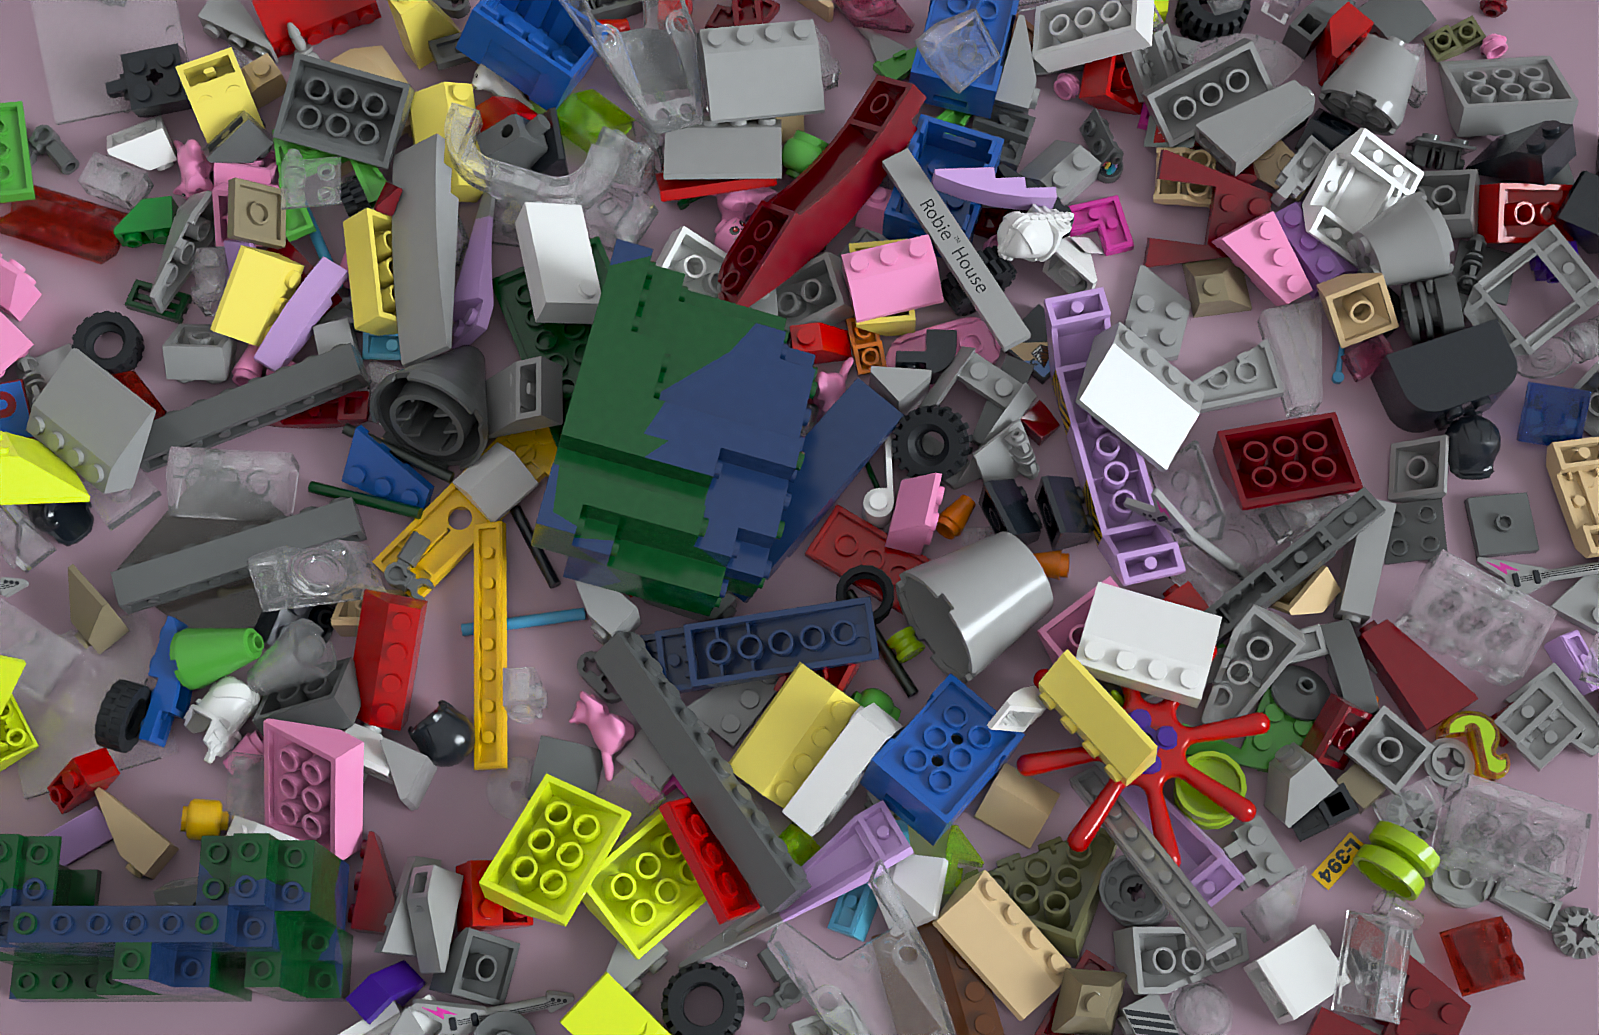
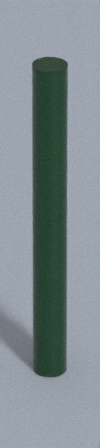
M311 481L308 486L309 493L333 499L352 497L358 505L410 518L421 519L423 514V508L352 490Z

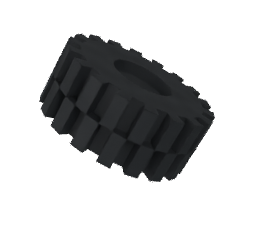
M989 246L983 251H977L1004 292L1005 288L1009 287L1012 284V280L1016 278V269L1010 261L998 256L997 246L992 248ZM949 272L946 275L947 278L941 282L944 299L957 316H966L968 313L976 312L975 307L952 272Z
M933 404L908 412L907 416L902 417L899 421L901 423L900 426L894 429L893 434H896V439L892 440L891 447L896 446V452L893 453L894 459L899 458L901 463L898 467L901 471L906 469L908 471L907 476L910 478L940 473L942 474L941 481L960 472L961 468L969 461L967 456L972 454L973 447H969V442L973 441L972 434L968 435L967 429L970 427L967 422L963 423L960 420L963 417L961 414L951 412L952 408L940 407V405ZM928 432H937L944 440V448L938 455H930L923 449L922 439Z

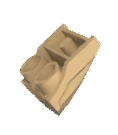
M1186 147L1156 148L1157 158L1153 202L1162 205L1208 207L1210 209L1213 186L1156 178L1160 152L1163 149L1216 170V159L1205 150H1193Z

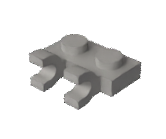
M1260 815L1231 832L1235 841L1222 849L1230 860L1244 853L1254 868L1243 875L1246 879L1238 885L1241 891L1246 890L1260 880L1268 888L1296 870Z

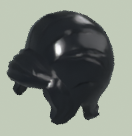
M1467 415L1456 419L1450 424V427L1447 428L1444 434L1449 436L1448 464L1451 473L1462 480L1490 478L1494 472V461L1501 447V435L1498 428L1492 421L1479 415Z
M90 501L27 505L28 516L33 525L40 531L53 536L59 544L65 546L77 544L92 531L94 516L89 509L92 507Z
M440 700L438 702L439 706L414 728L412 726L408 728V734L420 753L428 756L433 765L451 767L462 762L471 753L475 744V730L471 721L445 700Z

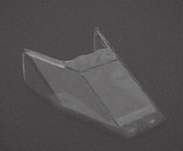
M559 0L600 61L654 135L704 123L698 38L685 0H642L644 27L619 32L616 27L610 24L596 25L588 0ZM602 32L610 33L609 35L601 36Z
M882 859L876 862L868 885L891 915L893 921L891 929L844 957L835 958L787 922L774 928L766 945L823 1023L837 1034L957 1035L933 959Z

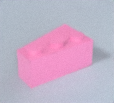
M1274 211L1262 214L1212 241L1217 248H1220L1231 259V262L1237 268L1239 267L1251 279L1250 281L1275 306L1289 304L1313 291Z

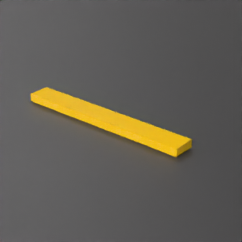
M503 521L474 524V770L477 771L508 769L506 523Z

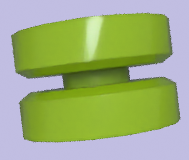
M1204 751L1187 758L1191 766L1245 797L1247 791L1245 774L1239 764L1228 755L1216 751ZM1179 778L1175 779L1173 788L1174 805L1199 828L1204 830L1220 829L1235 819V817Z
M1379 821L1369 834L1371 844L1361 846L1353 858L1354 865L1363 875L1380 888L1404 900L1414 901L1425 887L1422 877L1428 878L1433 875L1440 864V857L1432 847L1414 833L1394 823Z

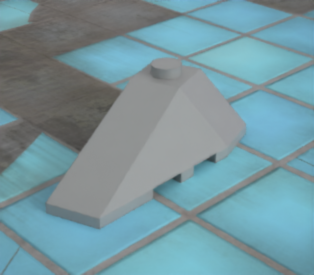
M209 190L190 195L185 204L178 208L149 296L157 312L161 314L215 242L212 192Z
M1253 604L1232 631L1202 713L1201 721L1207 724L1247 715L1306 644L1304 633L1278 614Z
M1129 927L1113 931L1116 965L1120 972H1124L1127 975L1126 981L1135 995L1168 994L1178 988L1195 983L1202 978L1249 960L1246 927H1227L1234 935L1237 945L1208 961L1181 927Z

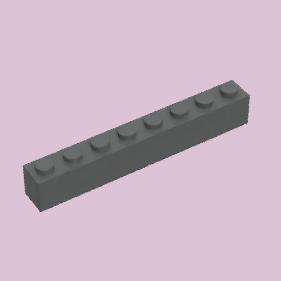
M351 343L339 344L328 352L308 356L300 363L281 367L275 373L265 377L253 378L247 384L237 388L225 389L219 395L209 399L197 400L191 406L184 409L167 412L163 417L153 420L139 467L147 473L369 386L370 382L361 354Z
M339 497L331 500L328 505L306 507L299 514L289 517L277 516L271 519L270 523L260 526H245L240 532L235 534L216 535L209 542L199 545L188 544L181 547L180 551L174 553L155 554L150 557V560L142 563H127L120 566L119 570L110 573L118 606L129 615L367 540L358 506L353 498Z

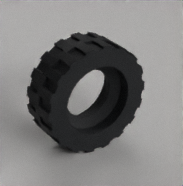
M110 311L96 312L91 317H86L83 320L84 322L77 326V331L72 337V349H79L114 378L119 379L118 377L128 375L131 370L137 367L138 362L142 360V353L145 349L143 336L127 316H122L121 313L116 311L115 313ZM107 332H114L120 335L123 346L116 356L101 358L96 355L94 344L100 335Z
M119 679L111 686V689L106 693L100 705L96 718L94 737L97 745L121 753H128V751L133 749L139 742L140 725L146 716L151 702L150 695L152 691L149 690L150 687L125 679Z

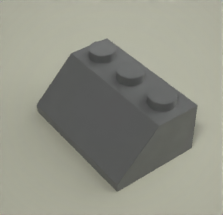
M352 657L271 680L252 720L263 737V721L268 718L340 730L353 726L362 705L354 660Z

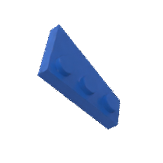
M359 425L356 427L341 481L376 497L421 507L424 511L430 504L435 486L409 464H403L390 453L391 449L383 442L379 444L368 435L370 431L364 426Z

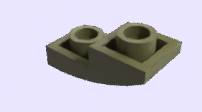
M1472 15L1451 27L1448 24L1423 37L1422 41L1434 60L1440 62L1481 45L1486 35Z

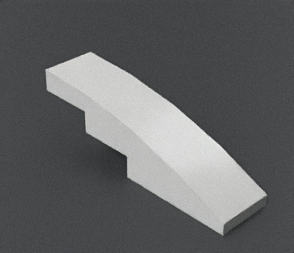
M1030 686L1014 692L989 721L987 726L991 730L1024 732L1047 709L1038 697L1041 694L1036 686Z

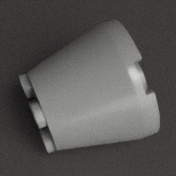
M1368 34L1363 42L1324 82L1318 99L1329 112L1341 119L1346 117L1348 120L1362 125L1361 128H1366L1373 134L1383 136L1394 135L1403 122L1416 67L1420 59L1403 48L1405 43L1397 37L1389 36L1386 40L1373 34Z
M1414 192L1403 197L1354 233L1352 240L1347 242V249L1351 257L1356 258L1359 267L1357 273H1382L1387 286L1433 280V278L1452 273L1454 266L1450 263L1449 252L1454 251V244L1451 233L1439 208L1433 210L1425 201L1427 200L1426 194Z

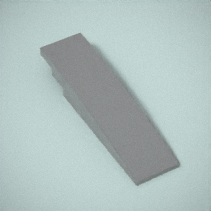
M435 134L395 154L393 160L392 184L403 190L395 212L392 215V255L399 346L402 366L405 368L447 351L452 347L459 198L451 193L452 168L444 163L445 139L439 134Z

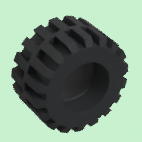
M1178 0L1175 10V18H1177L1175 23L1177 28H1181L1180 33L1183 37L1188 36L1191 40L1201 42L1200 47L1205 48L1206 45H1210L1211 48H1217L1218 44L1224 47L1229 44L1230 40L1233 42L1237 39L1238 34L1241 33L1251 8V0ZM1214 4L1225 13L1213 14L1204 10L1201 5Z
M697 962L692 963L690 967L679 969V973L675 976L672 975L668 981L667 988H664L662 994L661 1010L664 1022L673 1035H733L739 1030L745 1012L744 997L736 978L727 972L725 968L720 965L719 967L709 962H705V964ZM701 986L715 989L723 1001L720 1017L714 1023L706 1026L692 1023L684 1012L686 996L693 989Z

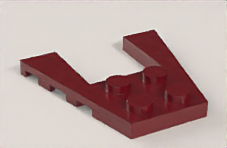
M1161 150L1156 179L1213 186L1204 245L1147 237L1143 265L1146 267H1156L1228 257L1212 241L1258 216L1270 212L1272 204L1270 198L1273 194L1171 151Z
M1359 915L1346 946L1406 975L1380 1035H1459L1471 1005L1366 917ZM1319 1006L1306 1035L1378 1034Z

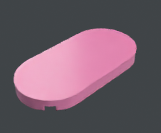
M969 316L898 337L889 348L886 364L887 367H895L896 351H925L927 329L957 330L956 354L962 346L976 348L975 353L993 365L999 358L1001 347L985 322L981 321V318Z

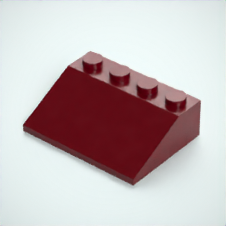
M1336 412L1217 431L1213 454L1220 476L1242 511L1358 492L1363 488Z

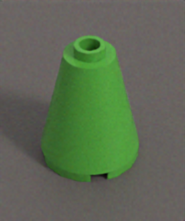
M185 628L175 633L171 640L170 660L176 659L178 670H174V673L184 687L190 690L203 689L258 659L262 654L264 641L262 636L252 628Z

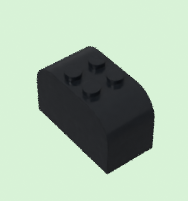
M1494 319L1387 354L1370 379L1387 416L1393 424L1407 432L1422 433L1435 428L1438 431L1446 430L1453 421L1463 416H1482V413L1487 411L1513 383L1517 375L1518 366L1515 355L1498 320Z

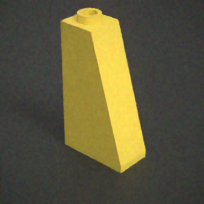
M387 0L404 50L419 70L434 61L428 41L461 32L453 20L432 0Z

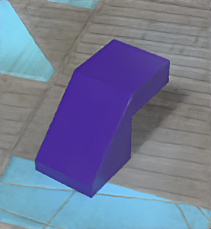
M403 960L370 974L345 999L368 1024H371L394 1000L403 1007L426 982Z

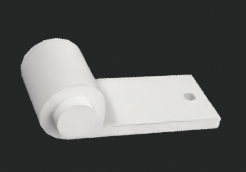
M891 434L883 442L885 488L870 490L865 495L863 501V520L877 528L885 527L892 518L894 504L892 459H894L893 453L896 452V446L891 447Z

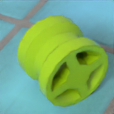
M908 626L898 631L886 641L889 648L896 651V659L901 664L911 660L925 649L923 642L918 641L915 637L913 626Z

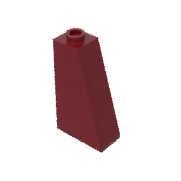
M1388 619L1379 624L1373 620L1359 629L1361 635L1357 639L1365 660L1368 659L1377 672L1376 676L1410 726L1420 735L1478 700L1474 692Z

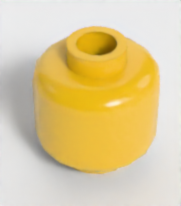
M192 799L188 806H183L181 831L186 832V837L190 840L201 841L202 836H220L221 830L227 831L229 811H223L222 802L219 800Z

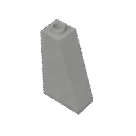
M1294 79L1200 121L1195 127V141L1236 177L1313 113L1314 94L1307 86H1301Z
M1376 499L1386 509L1385 513L1345 544L1338 582L1341 592L1336 596L1333 618L1339 620L1349 619L1352 626L1363 625L1371 618L1396 503Z

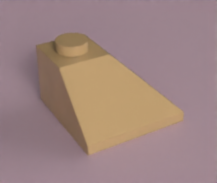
M1382 273L1343 274L1316 285L1325 314L1341 349L1399 327Z
M1323 565L1270 606V608L1289 615L1323 613L1341 592V589L1328 567Z

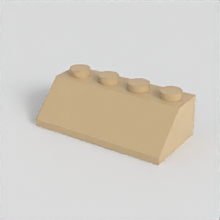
M986 870L961 882L940 911L938 919H935L932 923L1019 1021L1025 1019L1059 988L1063 980L1065 968L1072 967Z

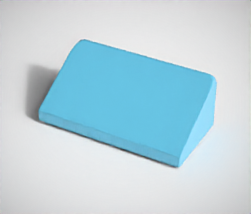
M363 332L362 359L401 361L398 334L377 336Z
M874 879L838 897L827 927L828 929L858 941H865L878 906L872 891Z

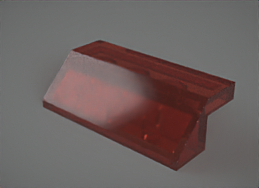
M34 185V200L11 202V212L0 217L1 234L103 264L115 257L120 249L121 243L114 235V228L128 213Z

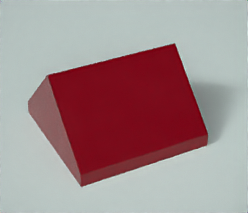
M1331 692L1300 747L1315 757L1319 763L1344 771L1350 760L1344 752L1374 715Z

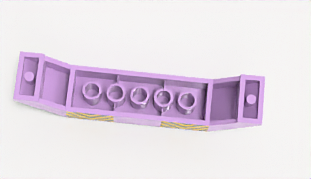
M1101 287L1044 299L1051 382L1087 512L1093 521V533L1098 549L1123 586L1185 573L1186 569L1178 542L1172 539L1166 528L1123 505L1126 498H1131L1154 506L1151 497L1153 489L1143 456L1075 402L1094 337L1111 327V312L1104 288Z

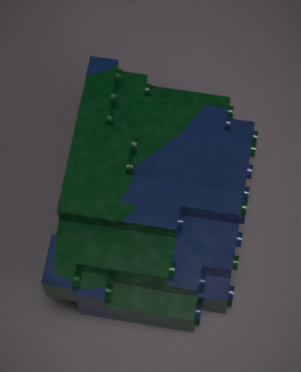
M617 239L562 429L554 463L552 464L536 520L531 546L567 555L568 559L563 574L565 578L709 616L714 607L719 608L726 591L752 598L757 588L762 589L765 579L769 577L772 567V561L767 560L769 551L775 539L780 540L782 537L785 521L780 520L782 510H788L792 493L787 492L789 482L794 483L797 471L801 470L805 453L801 452L805 436H801L800 433L802 426L807 427L810 419L811 409L807 408L808 399L813 400L818 382L815 381L818 367L813 366L814 354L788 347L789 344H786L789 331L784 330L787 318L690 291L687 286H683L684 273L656 266V262L650 261L654 249Z
M234 833L233 836H202L196 906H98L102 871L98 869L72 870L60 865L61 836L0 834V962L13 965L9 999L20 1002H251L253 990L283 1002H347L345 998L350 995L353 935L345 931L349 864L315 840H279L270 833Z

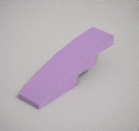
M994 167L935 169L931 180L935 190L959 199L992 207L1028 211L1033 204H1036L1038 207L1046 206L1052 209L1057 199L1056 187L1026 188L1025 177L995 178Z
M323 256L283 308L256 352L254 360L273 372L287 366L313 336L312 326L331 307V297L349 278L348 271Z

